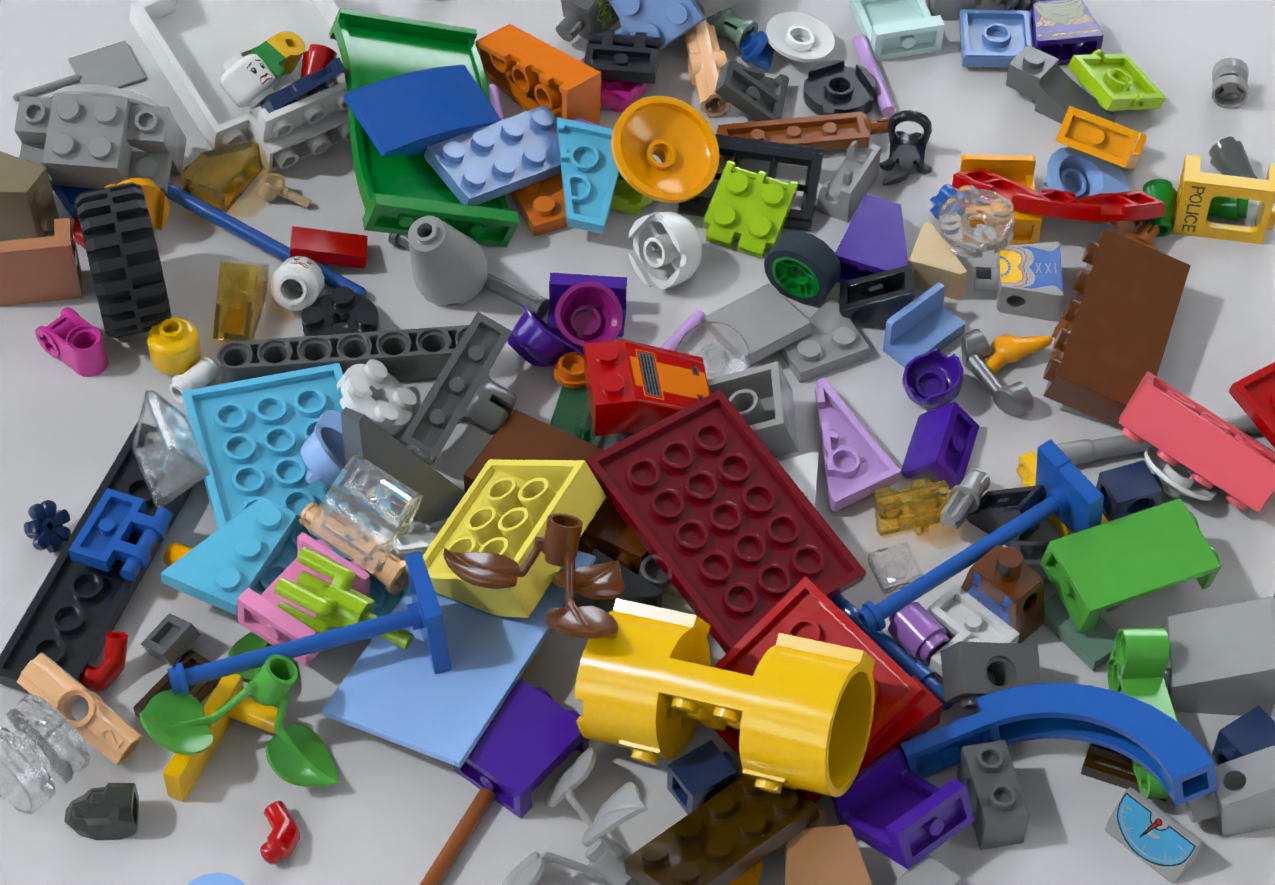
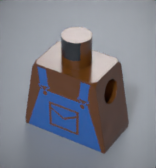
M996 545L969 569L961 588L1020 633L1018 644H1021L1044 624V580L1040 574L1023 562V555L1018 549Z

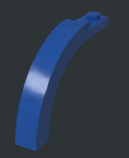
M1042 683L996 691L975 698L978 713L958 718L951 724L928 733L918 734L912 739L900 743L907 768L921 778L958 765L963 746L1005 740L1008 746L1030 740L1069 739L1093 743L1112 749L1140 764L1159 781L1176 806L1218 790L1214 761L1205 748L1187 729L1172 717L1139 699L1113 690L1090 685Z

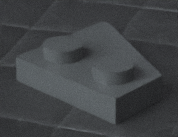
M729 60L720 68L715 93L748 115L754 122L781 119L789 78L782 74L775 79L766 77L764 69L748 68L741 63Z

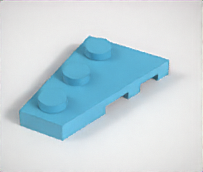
M557 117V135L567 226L604 234L620 175L612 155L611 138L613 129Z
M259 498L161 572V583L237 615V598L247 588L254 590L297 525L298 514Z

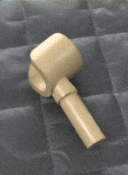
M278 173L268 175L258 189V195L263 200L269 202L281 196L307 209L312 200L286 187L284 178Z

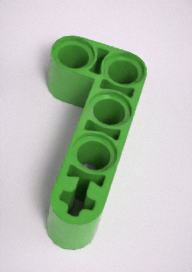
M1165 628L1119 629L1107 667L1108 685L1110 690L1132 696L1150 704L1177 721L1164 681V674L1170 654L1169 638ZM1132 760L1133 770L1141 795L1147 799L1171 798L1165 788L1151 773Z

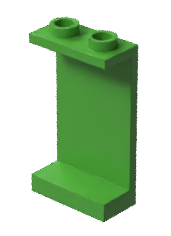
M1181 498L1049 542L1040 562L1079 632L1095 627L1103 610L1193 579L1198 581L1202 590L1209 588L1222 567L1217 551L1208 544L1199 529L1195 515L1187 510Z

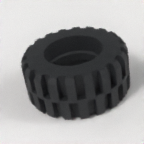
M129 182L81 192L75 198V204L106 336L119 338L150 331L152 326L161 324L164 320L170 319L172 315L157 243L142 186Z

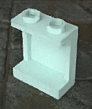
M925 0L850 1V7L861 33L867 37L876 61L941 51L945 24L941 15L931 16Z

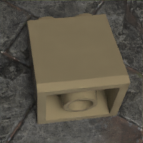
M0 151V241L46 237L49 232L54 230V219H59L47 167Z

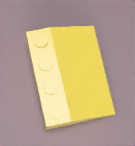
M489 459L423 554L435 592L494 616L529 618L553 581L554 573L560 570V566L547 563L545 561V554L541 551L526 576L517 577L515 587L503 589L483 588L465 582L452 572L443 556L444 547L458 553L483 552L500 554L513 559L521 566L534 548L535 538H544L548 516L551 514L561 513L579 518L583 522L582 536L606 498L604 491L586 461Z

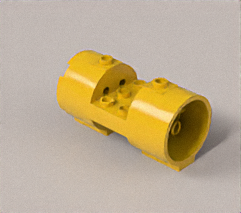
M616 598L613 610L608 613L618 624L617 637L588 639L578 668L575 699L582 700L583 716H579L576 722L580 733L585 738L627 748L633 751L632 759L657 765L658 758L674 761V758L685 750L693 738L699 722L704 727L719 731H725L727 725L740 730L739 750L743 767L742 773L756 781L755 788L775 794H781L782 787L794 790L802 789L832 797H840L846 793L855 780L862 764L872 727L875 701L872 671L875 660L863 650L779 633L776 645L764 654L753 676L711 667L710 647L707 639L710 625L697 615Z

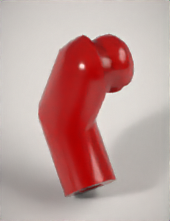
M118 631L107 633L103 662L99 668L89 665V668L84 670L82 685L85 688H93L95 692L105 691L125 669L128 635L126 633Z
M282 801L273 802L264 810V815L271 825L272 831L267 837L268 842L261 846L260 854L267 863L272 865L278 864L282 858H288L300 840L299 828Z

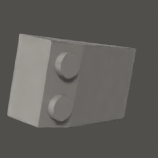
M778 361L707 380L710 394L721 390L774 457L798 452L793 391Z

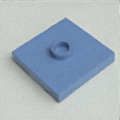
M960 9L959 11L962 67L1008 68L1009 63L1027 45L1034 47L1030 11Z

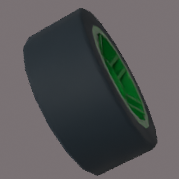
M789 231L780 236L764 260L765 274L770 283L780 294L804 305L817 304L823 301L841 275L840 262L835 252L823 240L803 231Z

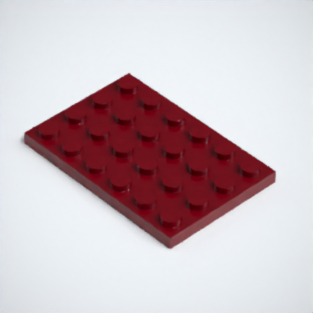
M721 390L586 459V463L608 500L694 613L710 625V634L725 653L732 649L805 576L829 599L864 580L866 575L864 568Z

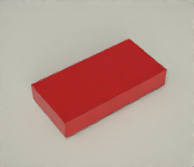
M292 226L289 258L301 256L307 257L316 263L365 268L368 236Z

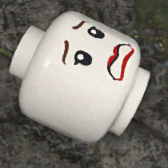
M237 53L222 65L226 72L222 75L220 84L238 107L249 106L253 110L259 107L267 97L275 93L272 87L275 84L276 78L257 54H249L243 57L240 53Z
M295 256L286 259L274 271L270 279V291L274 300L287 310L300 311L311 306L321 295L324 288V275L321 268L315 261L307 257Z

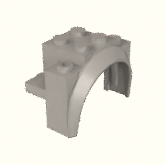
M81 84L58 89L42 98L20 96L14 129L22 142L19 158L47 167L50 183L53 186L100 189L109 184L117 185L119 182L130 178H149L164 194H167L170 175L181 176L187 139L175 121L170 108L160 106L140 94L106 85ZM130 146L135 147V148H138V149L143 150V151H145V152H142V151H132V149H131Z

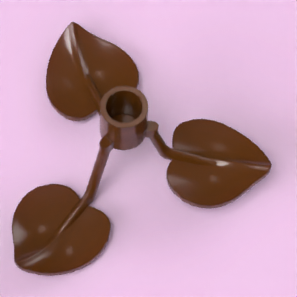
M561 513L549 515L544 538H535L534 548L521 566L513 559L500 554L483 552L458 553L444 547V559L454 574L467 583L491 589L515 587L517 577L526 576L542 551L545 554V561L554 566H565V569L554 573L553 582L565 589L566 608L555 607L549 609L545 615L546 624L555 632L574 638H616L618 635V624L609 613L595 606L577 607L573 600V591H577L578 594L585 598L594 600L618 599L625 592V583L621 575L619 560L575 568V558L583 525L579 518Z

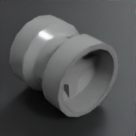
M1225 58L1213 66L1212 99L1218 106L1232 109L1243 105L1247 101L1249 86L1247 84L1249 69L1245 62L1237 58Z

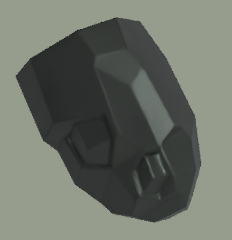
M107 783L105 787L89 789L84 795L70 802L65 811L64 822L78 835L93 840H121L135 835L139 816V795L136 784Z

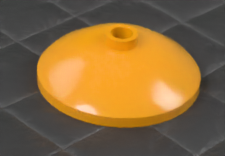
M668 96L642 98L624 110L613 128L611 138L612 155L620 174L631 187L650 199L666 203L690 200L702 193L716 175L719 165V146L715 133L704 116L684 101ZM652 155L658 156L661 163L656 162Z

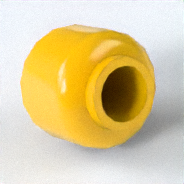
M171 317L161 322V324L151 327L147 335L150 359L154 367L161 373L182 375L200 361L201 346L198 331L187 319Z

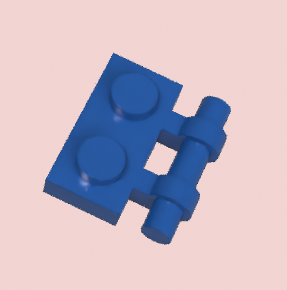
M107 488L69 548L70 559L107 572L110 571L116 559L125 563L119 572L120 575L128 581H134L139 571H144L152 560L150 553L156 543L162 542L169 531L167 525L172 518V513L166 508L159 507L154 516L144 514L147 510L145 499ZM133 531L142 534L136 545L127 542Z

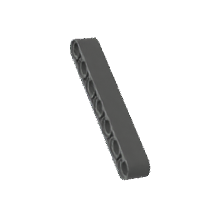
M469 325L234 341L223 345L217 354L221 382L224 384L340 363L344 374L352 365L366 364L371 359L383 363L388 373L399 382L436 380Z

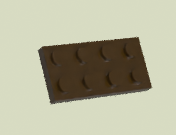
M743 775L624 859L626 874L642 885H729L819 819L818 804L795 790L782 787L781 794L757 789L754 787L756 781L747 775Z

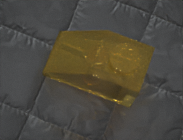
M252 141L201 152L191 165H187L180 176L183 190L227 213L262 171L259 144Z
M238 260L220 261L213 339L229 341L254 339L266 303L269 264Z

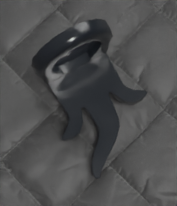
M913 110L895 113L887 124L890 140L889 159L881 162L879 166L882 170L888 172L893 170L895 164L898 163L899 169L883 180V186L897 184L907 179L914 164H916L918 173L922 175L929 174L932 171V167L924 162L926 145L932 133L931 121L926 115ZM912 121L921 125L924 132L923 134L918 132L907 134L904 131H895V128L899 123Z

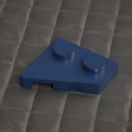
M338 57L329 62L325 68L311 75L308 74L270 95L260 106L262 109L265 108L268 113H271L330 88L329 85L342 75L346 69Z

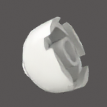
M655 212L644 215L634 222L629 231L628 239L634 237V249L628 251L630 262L637 276L649 287L653 286V283L662 290L675 287L691 278L701 263L702 244L697 229L689 219L677 213Z

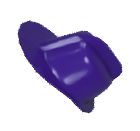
M519 302L525 311L514 326L507 342L525 361L533 366L549 367L554 366L565 353L577 351L584 355V348L569 342L561 333L543 321L531 308L523 302Z

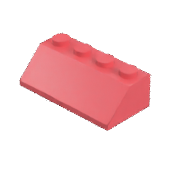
M1147 371L1119 418V424L1124 426L1122 433L1138 444L1142 445L1146 440L1157 447L1159 450L1156 454L1167 463L1175 467L1182 463L1193 471L1191 477L1203 486L1212 489L1216 485L1228 493L1226 499L1237 508L1247 511L1250 507L1259 513L1275 490V452Z

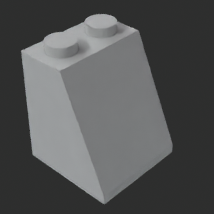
M1266 597L1168 616L1165 629L1169 638L1170 654L1164 674V681L1174 712L1243 716L1259 705L1271 716L1275 705V597Z

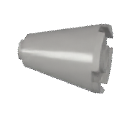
M424 216L417 219L408 231L413 277L417 289L427 301L438 306L448 307L446 304L458 302L461 305L469 302L480 293L487 281L488 260L484 250L475 240L437 217Z

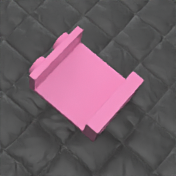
M304 532L297 537V557L305 546L351 569L355 575L351 589L370 598V574L359 563L346 560L335 553L326 542L315 540ZM296 558L261 595L247 588L237 598L238 623L271 645L317 634L315 630L277 605L283 601L315 618L316 614L274 593V588L281 577L296 584L299 575L304 570L329 583H332L333 580L300 564ZM320 651L293 659L306 667Z

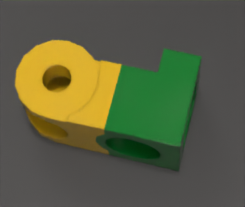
M282 31L249 52V54H257L274 74L276 81L272 88L275 90L282 76L288 75L295 70L305 51V43L297 34L290 31Z

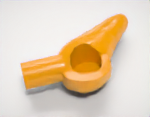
M1003 334L991 342L990 351L992 356L985 363L996 375L1005 364L1020 361L1032 353L1051 345L1053 338L1047 335L1014 337L1009 334Z

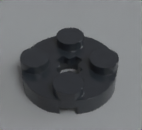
M830 60L819 63L811 68L808 72V78L804 81V102L811 111L818 115L861 111L867 114L873 108L875 80L872 74L856 64L855 69L844 66L845 61ZM833 88H838L840 91L844 92L833 91Z
M344 286L335 288L332 293L317 298L311 306L305 308L301 313L304 336L375 332L380 327L376 306L366 297L355 294L351 288ZM336 323H348V327L343 328L342 326H337L333 328L334 324Z

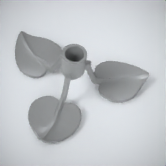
M590 746L558 776L548 791L545 801L548 807L554 808L566 797L567 801L589 826L581 841L583 845L588 847L585 857L589 859V864L585 865L551 852H544L540 855L535 851L510 872L502 885H535L540 879L545 866L549 863H556L582 872L592 880L599 874L611 885H625L632 877L626 874L624 859L629 857L631 853L614 838L609 837L607 833L634 816L648 810L640 797L638 787L633 782L625 783L600 807L596 814V820H594L576 798V788L587 779L596 762L597 752Z

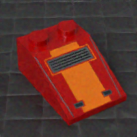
M624 339L584 344V377L595 436L640 432L710 395L702 357Z

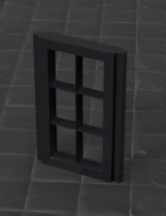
M715 134L719 146V155L732 156L731 161L736 163L735 167L739 166L740 158L770 161L768 177L773 179L776 178L778 163L808 167L805 185L799 184L797 190L804 192L801 210L790 208L783 228L811 232L824 149ZM716 173L714 179L720 180L722 173ZM696 196L690 200L679 202L678 213L705 217L712 198Z

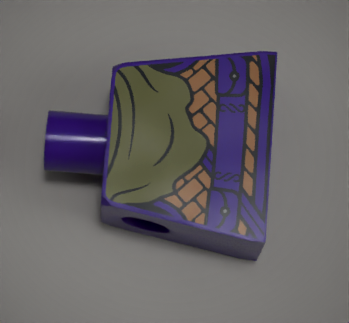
M1040 0V2L1033 4L1031 12L1033 46L1059 59L1058 65H1068L1073 55H1090L1094 51L1101 49L1104 34L1083 0Z

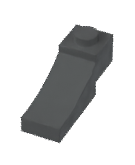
M1027 45L1009 63L1006 86L1035 99L1036 112L1062 124L1069 106L1115 122L1117 111L1110 112L1100 107L1096 98L1077 85L1059 67V59Z

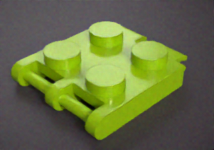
M728 160L703 220V228L708 229L705 236L706 241L731 248L736 238L739 239L737 251L763 258L766 249L771 250L779 239L796 196L799 182L791 180L789 184L767 177V172L761 170L758 173L735 167L736 163Z

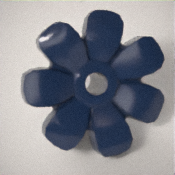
M51 500L43 501L41 504H34L29 508L28 513L33 521L24 523V532L27 537L34 539L33 546L37 550L47 549L49 553H54L62 549V542L69 539L71 530L63 526V524L70 521L68 511L66 509L56 511L57 505Z

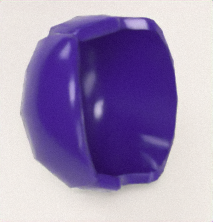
M933 349L927 354L914 357L905 366L902 385L909 399L917 405L930 409L939 408L951 403L958 397L964 380V369L956 354L947 356L938 349Z

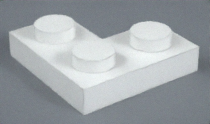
M957 584L927 608V611L947 630V634L953 638L936 652L930 660L929 667L941 677L940 651L959 641L1018 643L1020 633Z

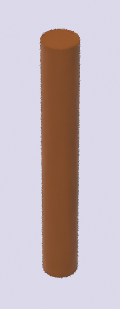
M484 787L480 788L419 885H441L496 798L491 790Z

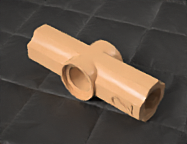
M704 20L685 34L686 50L688 51V75L690 85L696 88L700 112H705L709 117H719L726 110L731 109V103L726 102L715 93L720 68L727 63L725 51H720L715 26L710 25Z
M40 653L31 660L21 672L17 680L18 684L56 714L63 725L73 728L116 765H120L130 757L139 746L143 738L139 731L108 707L97 693L85 688L44 653ZM84 697L88 702L89 711L84 719L77 721L72 715V705L75 700Z

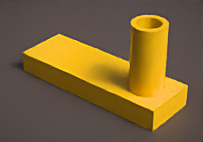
M233 674L221 678L203 707L204 717L212 715L244 689L241 675ZM247 696L214 724L207 725L213 735L211 746L205 751L194 755L175 753L165 768L163 777L168 797L181 802L185 801L234 719L277 735L274 731L278 707L261 705L254 698Z

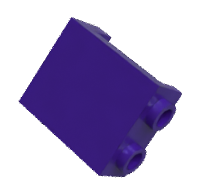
M521 679L514 686L462 767L454 766V771L477 788L484 787L491 790L496 796L495 801L521 819L532 808V792L574 749L583 753L589 748V739L580 733L576 722L581 715L574 710L563 708L543 688L533 687Z
M897 748L892 749L859 772L845 794L840 797L831 796L839 825L849 826L854 837L906 869L911 868L976 821L966 785L953 779L942 788H938L909 771L903 752Z

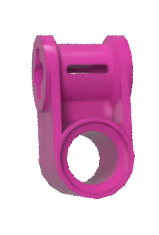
M64 308L60 312L61 316L48 326H39L35 330L36 338L42 348L49 355L58 358L73 369L78 375L83 377L97 376L107 368L108 358L100 330L80 317L72 308Z

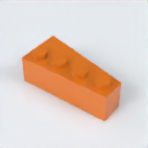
M511 24L476 41V48L486 77L524 110L529 111L546 105L556 118L575 121L577 117H581L600 125V71Z

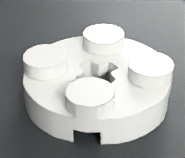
M371 359L366 364L352 365L337 382V390L341 388L343 397L339 400L342 409L347 407L366 415L382 429L387 430L386 432L390 435L399 433L412 417V407L417 402L415 394L407 387H403L395 377L388 373L387 368L380 361Z

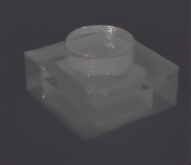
M908 542L872 551L868 554L867 563L883 594L900 590L924 574Z

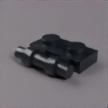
M605 29L603 33L589 32L584 63L600 71L601 80L655 84L661 37H650L645 32H636L635 35L615 34V30Z

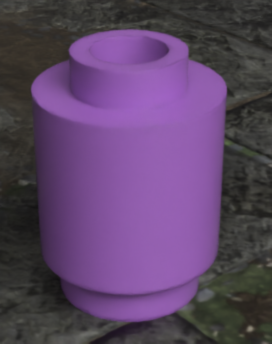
M912 602L889 616L888 632L916 660H923L926 664H930L931 657L950 641L946 636L947 630L919 602Z

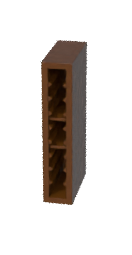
M1105 229L1097 242L1093 240L1089 242L1082 257V261L1087 263L1086 269L1081 268L1073 284L1072 290L1078 293L1076 299L1073 297L1070 299L1063 314V319L1068 321L1066 328L1061 327L1054 341L1053 349L1058 350L1056 358L1051 357L1044 371L1043 379L1048 380L1043 396L1123 430L1124 426L1119 424V418L1147 371L1155 376L1158 374L1191 265Z
M514 409L463 475L464 490L466 493L489 459L586 461V459L605 449ZM606 497L580 537L578 551L591 554L594 549H597L614 561L619 560L621 565L639 575L641 562L650 554Z

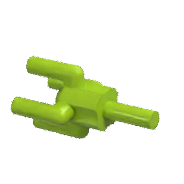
M305 546L299 552L297 562L332 579V583L304 570L299 575L296 584L281 577L274 588V593L316 614L315 618L283 601L277 605L315 630L317 634L378 617L372 613L375 608V600L351 589L355 578L354 572L351 569ZM400 629L378 636L406 650L410 646L414 634Z

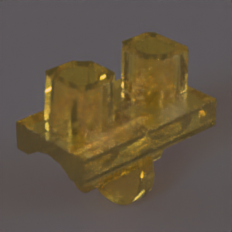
M927 477L914 480L910 488L895 491L890 486L876 489L874 499L876 530L878 534L883 536L913 529L918 536L928 534L929 525L940 523V518L943 516L941 511L947 504L949 486L945 480L932 482Z

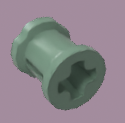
M731 8L719 11L712 23L715 26L717 37L723 36L735 43L738 49L741 48L743 41L749 34H756L758 32L757 22L753 20L746 21L738 17Z

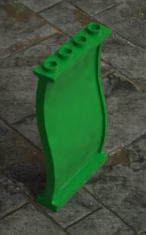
M339 9L329 32V37L337 41L342 63L346 69L344 74L347 92L414 71L443 66L465 65L490 102L486 75L475 45L476 29L351 9ZM348 106L354 170L365 208V214L362 218L364 230L408 235L411 225L417 219L424 216H434L472 238L478 244L499 247L508 246L520 221L518 212L510 211L504 195L476 206L461 204L426 161L424 154L382 157Z

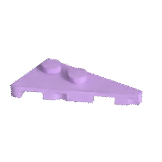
M823 377L817 380L814 392L831 510L836 512L899 482L901 471Z

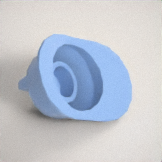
M1071 147L1060 148L1051 155L1047 163V176L1044 179L1043 185L1048 189L1075 192L1076 199L1099 193L1130 192L1126 175L1117 165Z
M326 410L320 415L314 432L303 444L301 456L308 468L306 481L309 484L319 480L327 486L334 487L349 479L357 480V478L346 470L342 442L341 413L334 410Z

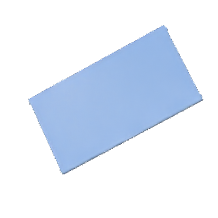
M577 551L575 568L593 565L596 561V556ZM553 581L529 618L494 616L436 593L443 614L452 670L434 674L420 629L413 631L412 626L404 628V630L414 634L413 640L406 650L379 636H374L322 709L323 716L461 768L552 629L545 621L547 611L555 607L566 608L565 589L559 587ZM410 587L391 614L407 610V605L412 604Z

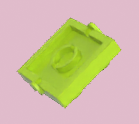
M1098 49L1090 55H1073L1068 65V68L1078 78V82L1091 92L1098 100L1099 106L1106 111L1160 109L1166 99V96L1127 54H1105L1101 49Z

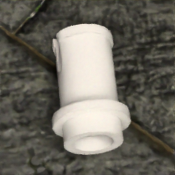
M203 356L199 359L200 361L183 375L177 374L172 378L169 390L178 402L183 404L182 391L205 387L213 379L219 377V368L210 358Z

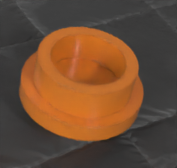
M568 352L559 358L554 366V378L560 385L567 388L586 386L584 355L578 352Z

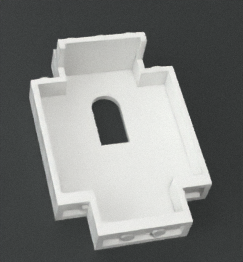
M130 0V21L214 153L225 148L233 149L247 139L267 172L270 173L279 168L287 169L298 160L311 154H322L330 146L341 141H351L348 104L343 98L347 93L344 73L329 85L330 88L271 113H268L265 108L262 109L261 106L253 110L249 106L238 107L220 84V79L226 72L222 65L237 53H240L242 56L248 55L256 47L282 31H290L300 36L305 43V51L309 49L311 44H320L333 49L337 53V58L339 57L342 62L337 41L329 37V32L339 11L333 0ZM303 55L295 70L287 75L291 83L300 79Z

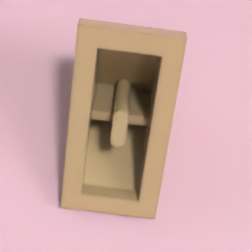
M930 221L923 223L908 260V264H913L915 268V289L926 292L940 282L946 287L944 297L955 300L964 298L967 270Z

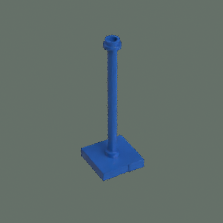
M1052 439L1048 440L1037 448L1035 485L1044 486L1047 491L1045 500L878 604L874 605L871 601L862 604V609L857 611L860 623L869 633L875 630H883L886 627L884 619L976 563L996 545L1003 546L1052 514H1055L1072 534L1100 525L1103 510V494L1078 470Z
M422 552L404 555L412 604L407 605V610L187 669L183 668L182 662L176 663V667L167 669L174 695L183 693V695L190 694L188 686L262 667L272 655H282L292 659L411 626L413 631L418 629L421 631L434 674L452 670L443 614Z

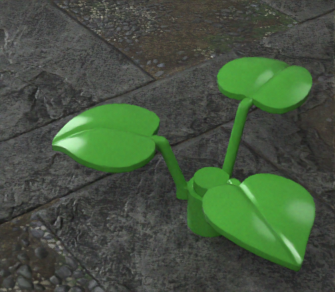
M250 632L232 646L228 657L273 645L255 633ZM272 655L262 667L236 673L241 675L243 682L248 684L210 716L204 717L202 705L192 695H183V693L174 695L173 690L162 691L153 696L139 714L144 729L159 745L174 753L194 755L208 749L213 742L212 732L207 725L214 724L247 696L252 694L254 700L261 705L270 706L278 704L274 731L277 736L270 739L265 749L267 761L272 770L284 781L297 786L331 787L338 782L336 766L321 738L313 730L301 723H293L286 730L284 728L286 708L291 702V698L286 693L298 678V669L293 659L285 656Z

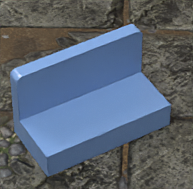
M940 282L886 321L883 352L904 368L914 357L927 354L933 349L941 351L964 334L966 323L943 306L946 287Z

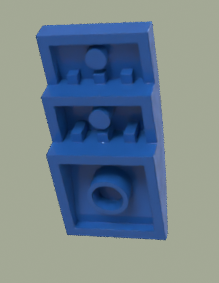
M465 65L435 67L402 74L349 91L343 97L382 157L424 154L428 146L502 120Z

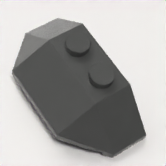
M347 407L341 412V427L346 470L359 480L356 487L374 500L381 496L388 502L385 509L402 521H406L408 517H411L419 522L427 523L450 517L465 495V492L366 415Z

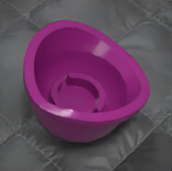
M587 281L575 284L564 292L555 309L557 327L569 342L584 348L585 343L614 341L621 330L623 314L620 302L615 293L601 283Z

